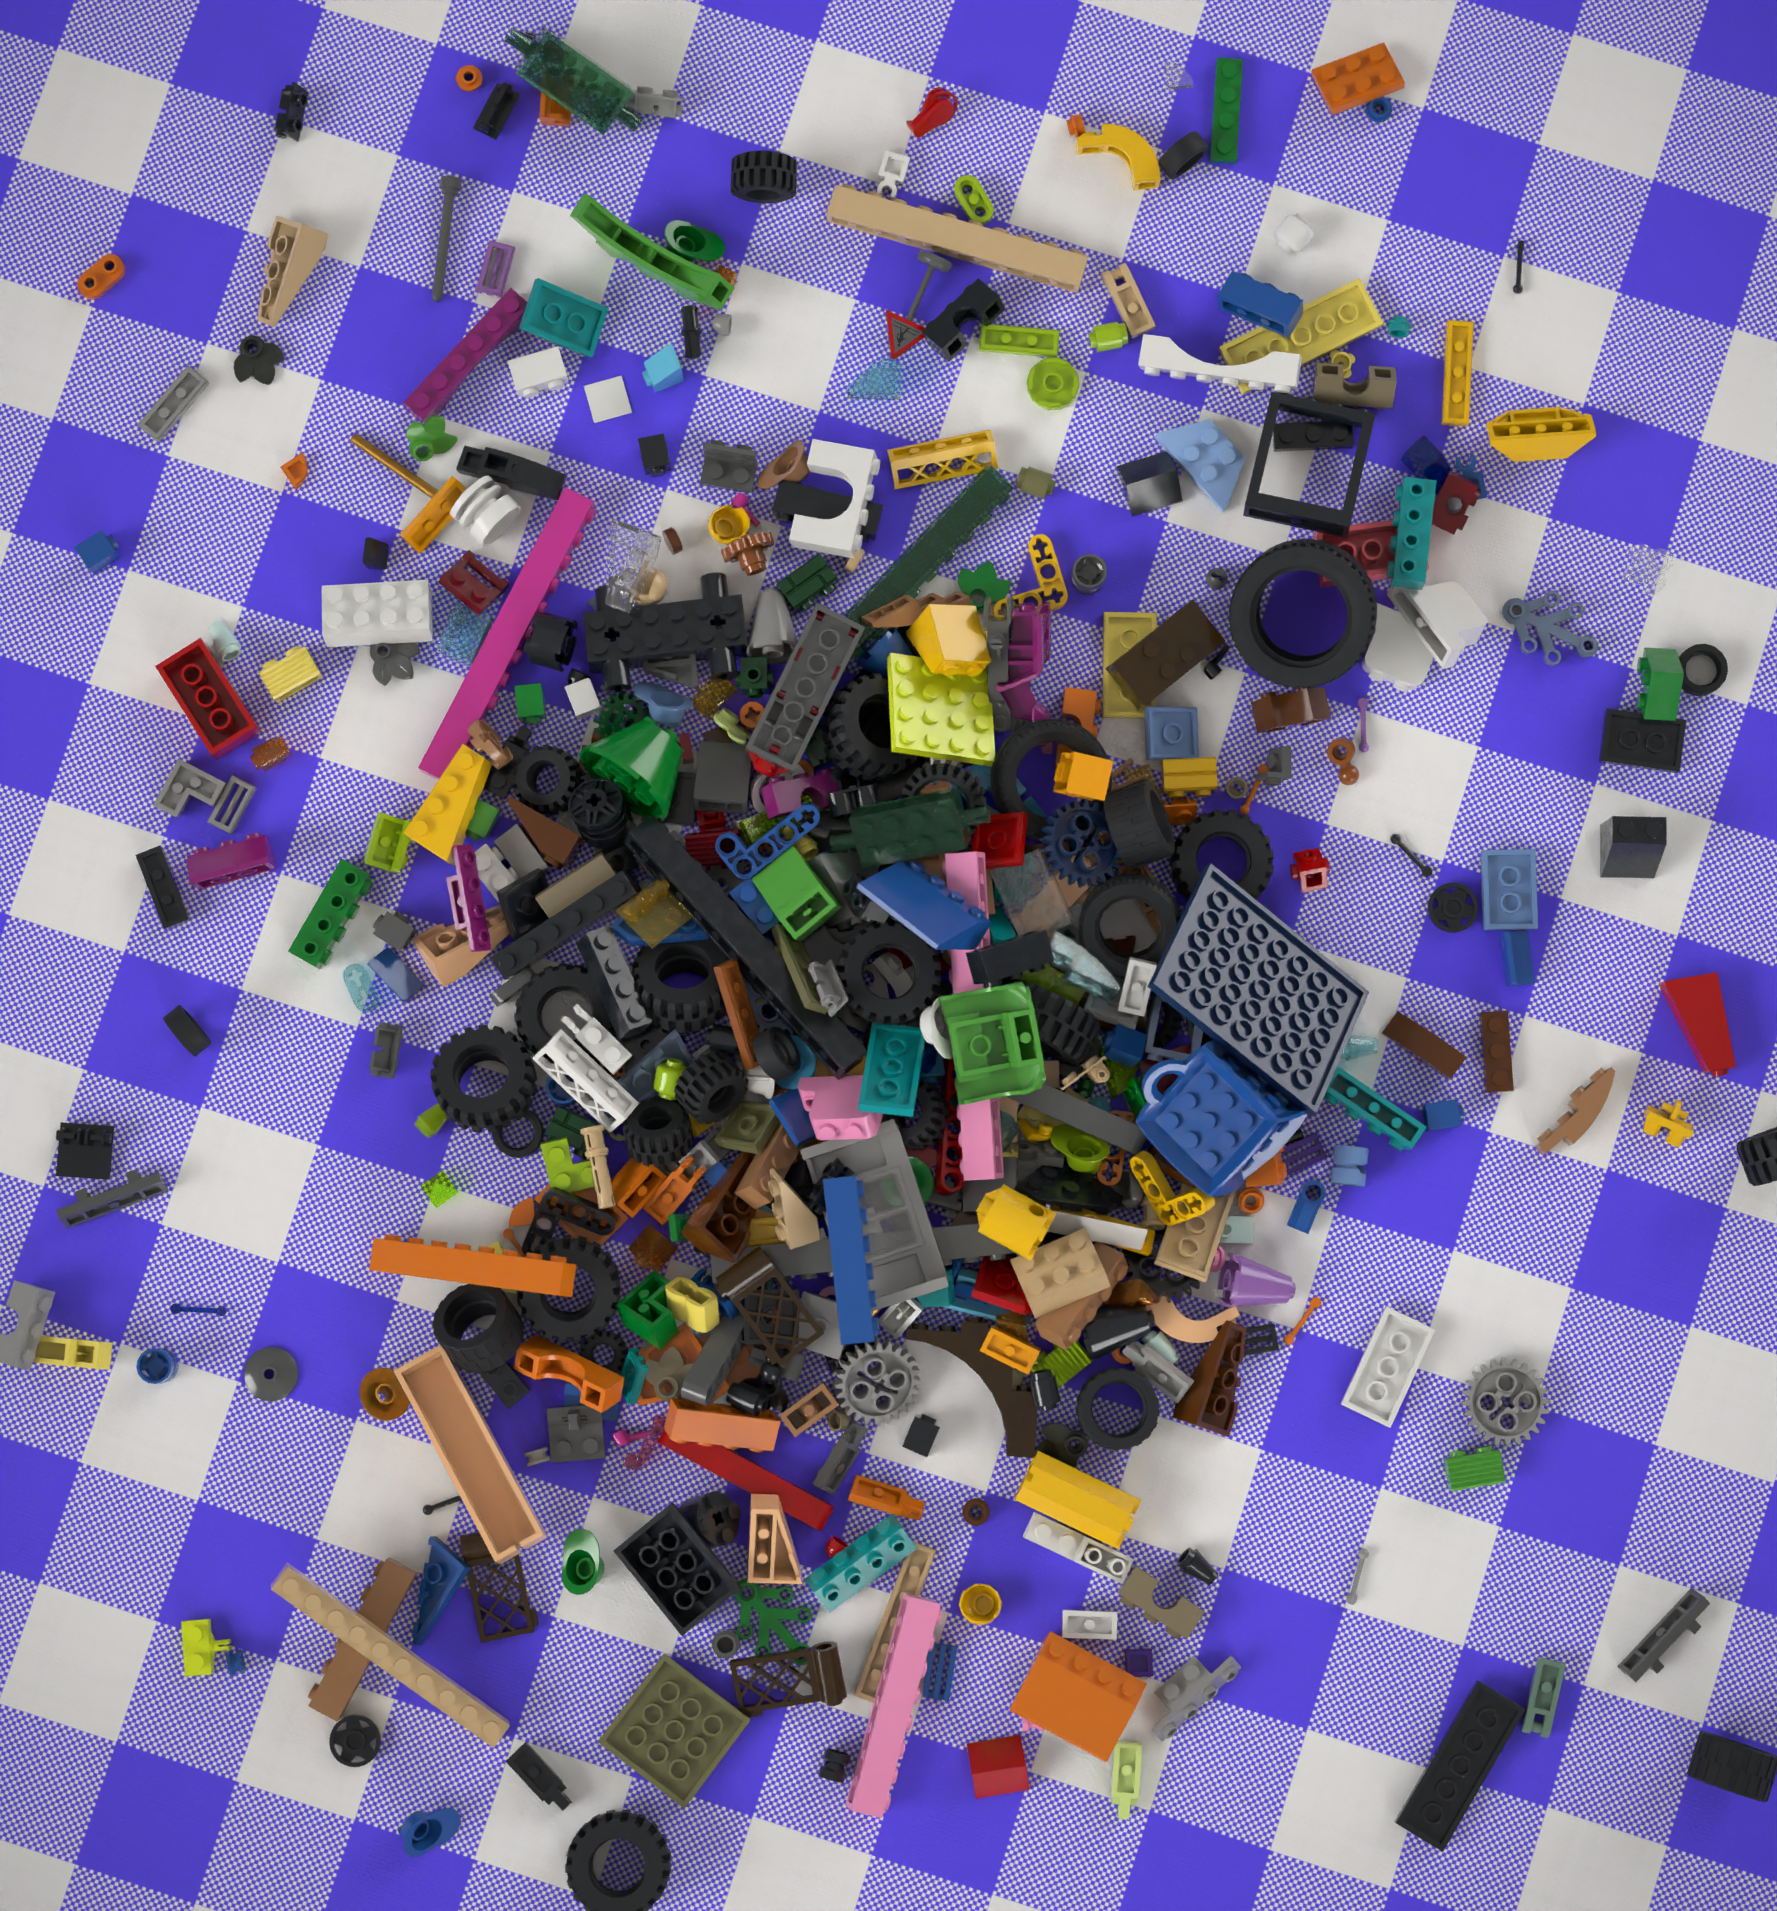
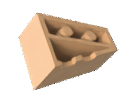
M751 1494L747 1583L802 1584L800 1563L778 1495Z

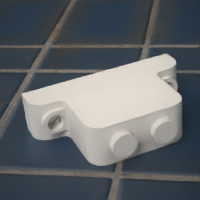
M1454 581L1424 586L1422 590L1391 586L1387 593V596L1442 669L1453 667L1460 654L1464 652L1465 646L1478 642L1487 624V618L1463 586Z
M1377 603L1376 625L1362 659V668L1365 672L1369 673V678L1379 682H1383V680L1393 683L1394 688L1400 691L1407 692L1408 690L1417 689L1425 680L1434 657L1400 612Z

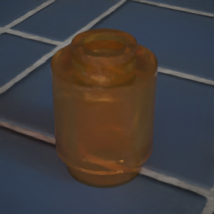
M279 736L276 739L272 737L251 749L254 754L249 757L257 770L262 768L266 772L286 761V757L291 755V752L282 737Z

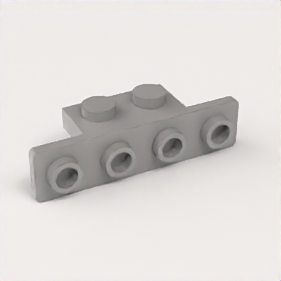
M1195 1656L1189 1659L1154 1692L1171 1712L1152 1729V1732L1161 1741L1174 1736L1178 1731V1727L1185 1720L1193 1718L1203 1703L1212 1700L1217 1695L1220 1687L1237 1676L1238 1671L1241 1669L1238 1662L1230 1656L1211 1674Z

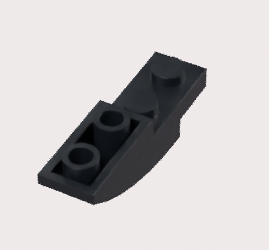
M464 445L456 467L459 474L476 478L489 475L494 482L506 484L509 489L554 500L559 499L566 480V475L532 460L489 447H485V450Z

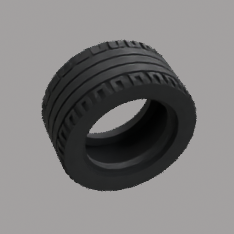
M1294 539L1282 542L1259 555L1240 576L1230 600L1229 629L1232 634V640L1235 642L1234 646L1238 649L1240 657L1245 659L1244 662L1253 671L1258 672L1257 675L1263 676L1267 681H1273L1274 684L1283 685V687L1290 686L1295 689L1314 688L1331 683L1333 680L1342 677V675L1346 674L1356 665L1365 653L1373 636L1377 619L1375 590L1366 570L1362 568V565L1356 561L1354 556L1349 555V552L1342 550L1341 547L1332 545L1333 543L1324 542L1323 540L1318 541L1314 539ZM1304 570L1323 575L1336 585L1345 600L1347 607L1345 632L1335 645L1324 652L1314 655L1289 653L1272 642L1263 628L1260 617V603L1263 593L1271 581L1291 571Z

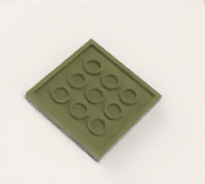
M664 1653L599 1739L598 1743L685 1809L751 1719Z

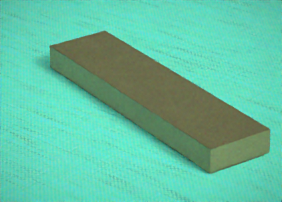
M776 924L771 929L804 1007L826 1014L829 1009L821 1005V998L816 988L818 984L814 983L812 976L808 973L811 961L802 941L795 940L783 925Z

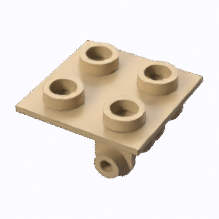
M1095 1055L1081 1065L1083 1070L1080 1073L1071 1072L1059 1081L1062 1086L1058 1090L1063 1091L1085 1073L1096 1084L1106 1082L1110 1077L1109 1070L1102 1062L1106 1056L1098 1058Z

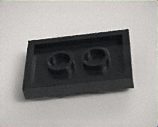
M1607 708L1604 716L1599 762L1679 773L1686 720L1677 718L1676 721L1643 719L1642 713Z

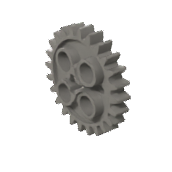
M876 1338L874 1346H871L869 1342H865V1348L863 1349L858 1345H854L856 1353L852 1354L847 1351L848 1361L839 1360L843 1369L834 1371L836 1376L840 1378L833 1381L835 1388H838L834 1391L836 1398H840L838 1400L840 1407H845L844 1411L847 1415L853 1413L852 1416L855 1421L862 1417L866 1425L870 1422L871 1418L876 1425H879L880 1418H884L888 1424L890 1422V1415H894L899 1419L898 1411L901 1409L908 1412L905 1404L907 1402L914 1404L915 1400L911 1395L920 1393L915 1386L921 1383L919 1376H916L920 1373L918 1366H914L917 1363L913 1356L909 1357L908 1349L902 1350L898 1342L892 1347L889 1339L885 1341L884 1345H881L878 1338ZM878 1361L874 1368H867L871 1362ZM858 1371H861V1372L865 1373L867 1376H864V1375H862V1374H857V1372H858ZM894 1373H901L897 1379L890 1380ZM858 1384H864L861 1390L853 1391ZM888 1388H889V1389L891 1388V1389H893V1390H897V1392L893 1393V1392L889 1391ZM880 1396H887L883 1402H876Z
M1501 1358L1499 1366L1492 1359L1490 1360L1491 1368L1481 1364L1482 1373L1472 1371L1475 1380L1465 1381L1471 1387L1470 1390H1462V1393L1468 1396V1400L1462 1401L1461 1404L1469 1408L1462 1414L1472 1417L1467 1425H1477L1474 1432L1475 1435L1485 1432L1484 1441H1488L1493 1436L1494 1445H1499L1501 1439H1503L1505 1446H1510L1511 1439L1517 1445H1520V1436H1523L1526 1440H1531L1529 1431L1539 1433L1536 1424L1546 1423L1540 1417L1541 1414H1549L1550 1412L1543 1408V1404L1549 1403L1550 1400L1542 1396L1549 1390L1539 1387L1544 1379L1533 1378L1537 1372L1536 1369L1526 1372L1527 1363H1523L1518 1368L1517 1359H1512L1510 1365H1508L1506 1358ZM1503 1375L1508 1376L1511 1380V1385L1507 1390H1502L1498 1384L1500 1377ZM1522 1384V1388L1509 1399L1510 1407H1502L1495 1417L1489 1420L1491 1413L1502 1405L1503 1402L1500 1398L1509 1397L1517 1385ZM1523 1394H1527L1531 1400L1530 1406L1527 1409H1522L1518 1403L1519 1397ZM1484 1395H1489L1493 1401L1491 1408L1488 1410L1482 1409L1480 1405V1400ZM1504 1414H1509L1512 1417V1425L1508 1429H1504L1500 1424V1418Z

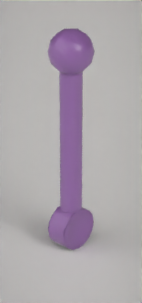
M1360 698L1357 702L1361 718V743L1359 744V750L1367 752L1369 750V745L1366 743V707L1368 700Z

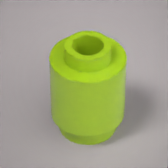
M1118 322L1093 326L1092 332L1088 333L1091 348H1096L1097 353L1122 348L1124 344H1128L1125 323L1118 324Z

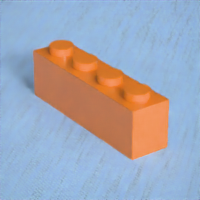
M671 1398L664 1429L669 1438L677 1443L691 1441L707 1447L716 1444L723 1445L725 1448L732 1450L741 1447L748 1448L753 1452L762 1453L764 1450H774L781 1421L773 1410H765L763 1413L760 1412L759 1415L754 1416L735 1409L731 1405L711 1403L709 1406L691 1400Z

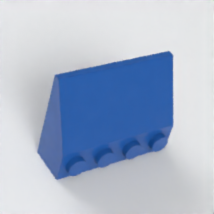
M915 860L911 862L899 861L857 885V889L936 950H976L992 923L984 917L985 913L981 909L968 905L964 902L965 897L953 890L950 891L944 886L945 882L942 879L929 875L925 872V866Z

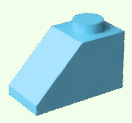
M672 344L667 345L644 362L646 371L642 372L647 387L652 385L655 393L684 382L682 368Z

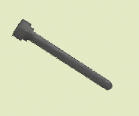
M442 176L440 181V189H442L444 201L432 299L435 302H440L443 297L454 198L461 191L462 179L454 176Z

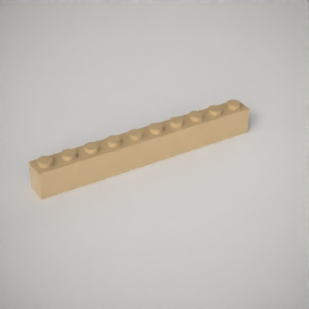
M842 184V186L835 185L827 211V222L1075 293L1079 292L1088 256H1084L1083 252L1076 249L1063 250L1052 242H1043L1042 244L1033 241V238L1027 235L1019 234L1014 236L1008 234V231L1003 228L994 227L990 229L983 227L982 223L975 220L965 222L958 220L957 216L950 213L937 214L926 206L912 207L907 205V202L894 198L891 201L882 198L881 194L873 191H868L867 193L857 191L856 187L848 184Z
M288 1562L272 1582V1591L494 1748L510 1727L508 1719Z

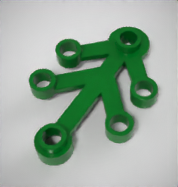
M747 1578L738 1582L742 1588L734 1594V1598L741 1604L740 1624L737 1627L739 1638L748 1639L753 1634V1627L750 1624L751 1608L753 1607L760 1615L758 1645L755 1648V1656L759 1655L758 1648L761 1646H765L768 1649V1654H771L769 1646L770 1627L790 1650L810 1647L806 1643H799L779 1621V1619H787L807 1623L812 1616V1612L808 1607L801 1606L798 1609L767 1607L760 1599H779L784 1603L790 1602L794 1596L791 1587L763 1588L759 1587L758 1583H747ZM744 1587L752 1589L750 1597L743 1596L742 1589ZM783 1589H788L791 1596L788 1599H783L780 1596V1592ZM800 1610H806L809 1613V1617L802 1620L799 1618L798 1613ZM748 1626L750 1634L747 1636L741 1635L740 1628ZM797 1657L792 1660L796 1665L802 1666L807 1664L806 1657L802 1659Z

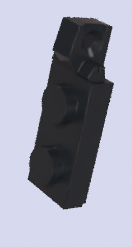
M521 726L515 737L510 735L504 742L502 748L504 749L508 746L513 759L499 770L492 765L483 789L504 800L507 798L513 787L511 779H516V776L512 774L513 768L517 769L519 766L515 762L518 758L523 760L525 756L522 753L526 750L530 751L532 747L527 744L532 735L530 729Z
M527 1741L506 1760V1763L542 1802L545 1801L550 1805L554 1801L562 1811L572 1803L563 1792L567 1788L563 1783L564 1781Z

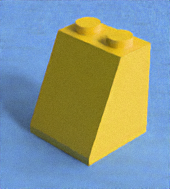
M929 604L906 631L907 637L932 674H944L946 676L967 674L968 676H977L991 662L976 606Z

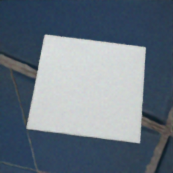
M622 376L584 386L594 423L632 413Z

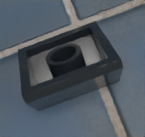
M1167 451L1117 466L1132 517L1183 501L1178 472Z

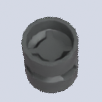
M1095 554L1080 556L1075 561L1071 573V582L1076 591L1085 595L1097 593L1102 588L1106 579L1107 567L1105 562Z

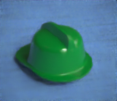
M683 220L671 221L665 227L666 249L689 262L697 259L715 261L721 258L725 252L723 240L710 230Z
M582 1528L573 1530L565 1539L562 1581L564 1587L570 1593L583 1595L591 1591L594 1585L602 1579L604 1562L600 1557V1548L596 1537L589 1530Z

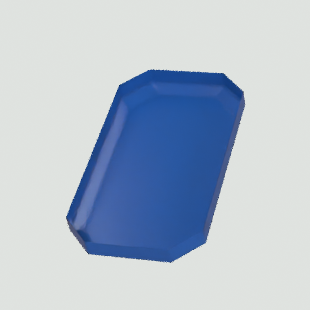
M963 1282L955 1284L954 1293L956 1298L970 1299L987 1304V1302L971 1297L974 1285Z

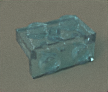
M457 602L455 608L449 614L447 628L438 640V651L449 659L472 666L488 635L494 618L484 613L477 615L464 604Z

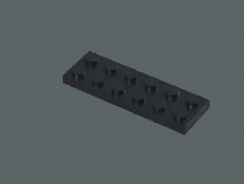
M1476 1680L1394 1822L1443 1852L1526 1709Z

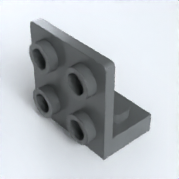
M711 440L710 443L704 442L703 451L705 458L700 485L753 494L758 465L756 451H753L752 447L739 444L735 448L726 446L725 442Z

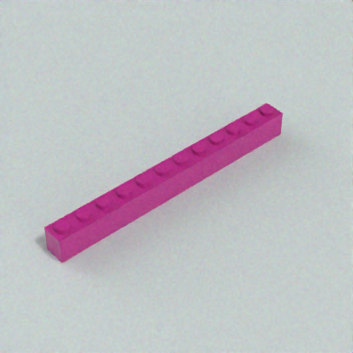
M567 487L564 488L418 767L421 772L439 780L462 744L472 750L474 749L471 743L473 737L469 734L467 728L476 719L487 723L485 717L488 711L495 709L499 701L497 694L501 686L504 688L507 686L512 675L509 671L513 663H519L524 652L521 648L525 640L532 637L534 630L532 623L535 614L546 612L548 607L546 600L549 594H554L560 584L558 577L561 571H566L570 566L572 550L574 547L578 548L585 535L582 533L586 524L590 525L595 518L597 511L594 510L595 504L593 500Z

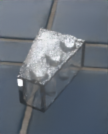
M612 518L608 542L605 604L628 613L631 612L658 557L661 536Z

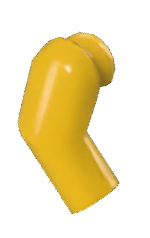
M1025 1118L1017 1123V1129L1029 1141H1047L1052 1136L1053 1126L1049 1122H1045V1124L1043 1122L1039 1123L1038 1128L1034 1127Z

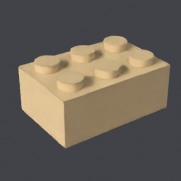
M1086 1228L1037 1248L1031 1261L1021 1255L1010 1260L1035 1319L1110 1287L1106 1272Z

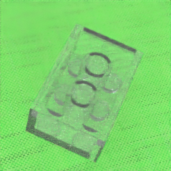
M1043 848L1024 855L1023 866L995 868L989 871L1018 935L1045 929L1047 934L1076 921L1054 872L1051 873L1050 864L1044 862L1047 857L1045 853H1041Z

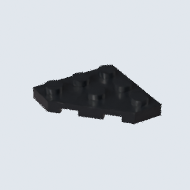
M1064 1157L1063 1168L1042 1165L1018 1182L1014 1188L1017 1192L1046 1207V1204L1059 1205L1060 1210L1081 1212L1083 1208L1093 1209L1099 1215H1108L1120 1206L1123 1200L1122 1195L1117 1193L1112 1187L1103 1185L1091 1173L1079 1172L1070 1168L1066 1157Z

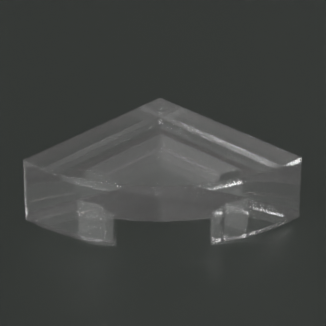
M1165 62L1167 90L1193 88V81L1189 73L1176 63Z

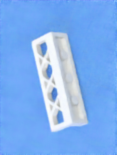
M562 1029L555 1033L549 1042L532 1057L548 1075L601 1125H604L609 1132H612L625 1121L639 1104ZM546 1053L555 1064L550 1063L543 1055ZM565 1074L574 1079V1082H570L565 1077ZM584 1093L592 1096L594 1101L589 1100ZM604 1111L611 1114L616 1120L612 1122L604 1114Z

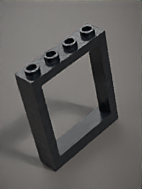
M1271 392L1243 516L1347 538L1375 413H1370L1362 408H1346L1338 403L1327 404L1318 402L1310 397L1299 398L1289 393ZM1278 410L1361 428L1343 510L1259 493Z

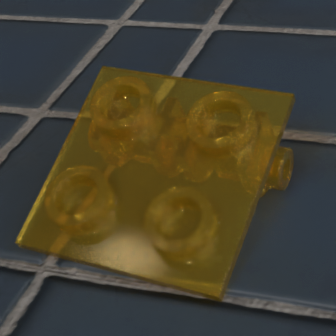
M656 879L616 910L652 949L693 917L667 891L670 886L664 879L662 881Z

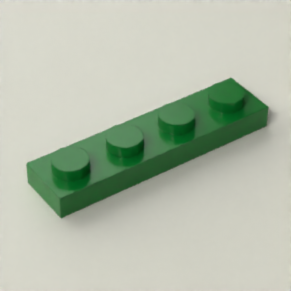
M1217 57L1210 162L1236 164L1243 59Z

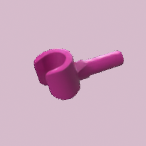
M739 492L733 498L731 507H742L745 509L750 522L755 527H758L761 523L746 508L749 498Z
M623 1429L613 1434V1438L618 1446H625L635 1440L652 1437L651 1430L634 1433L629 1436L626 1429Z

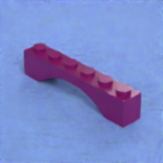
M510 288L403 402L407 411L422 424L430 417L438 416L474 368L493 349L519 329L527 301Z

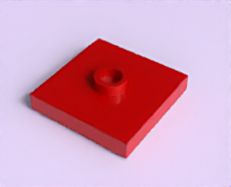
M1016 812L982 817L979 826L973 833L972 852H985L986 869L1023 866L1027 814Z

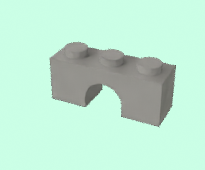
M14 1280L6 1306L17 1312L19 1320L16 1329L11 1334L0 1333L1 1363L16 1368L31 1369L40 1338L44 1332L49 1310L52 1307L55 1292Z

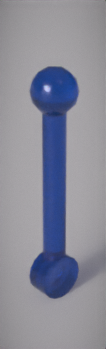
M174 1303L170 1307V1311L173 1314L181 1312L214 1313L222 1317L227 1312L224 1306H219L218 1308L185 1307Z

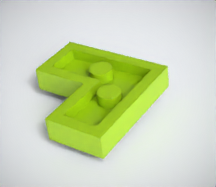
M567 1137L540 1143L551 1188L557 1187L568 1192H575L595 1187L590 1159L573 1163Z

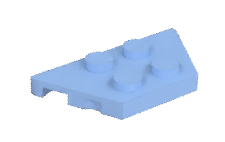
M1211 419L1156 434L1154 438L1216 507L1223 512L1228 506L1245 461L1242 453Z

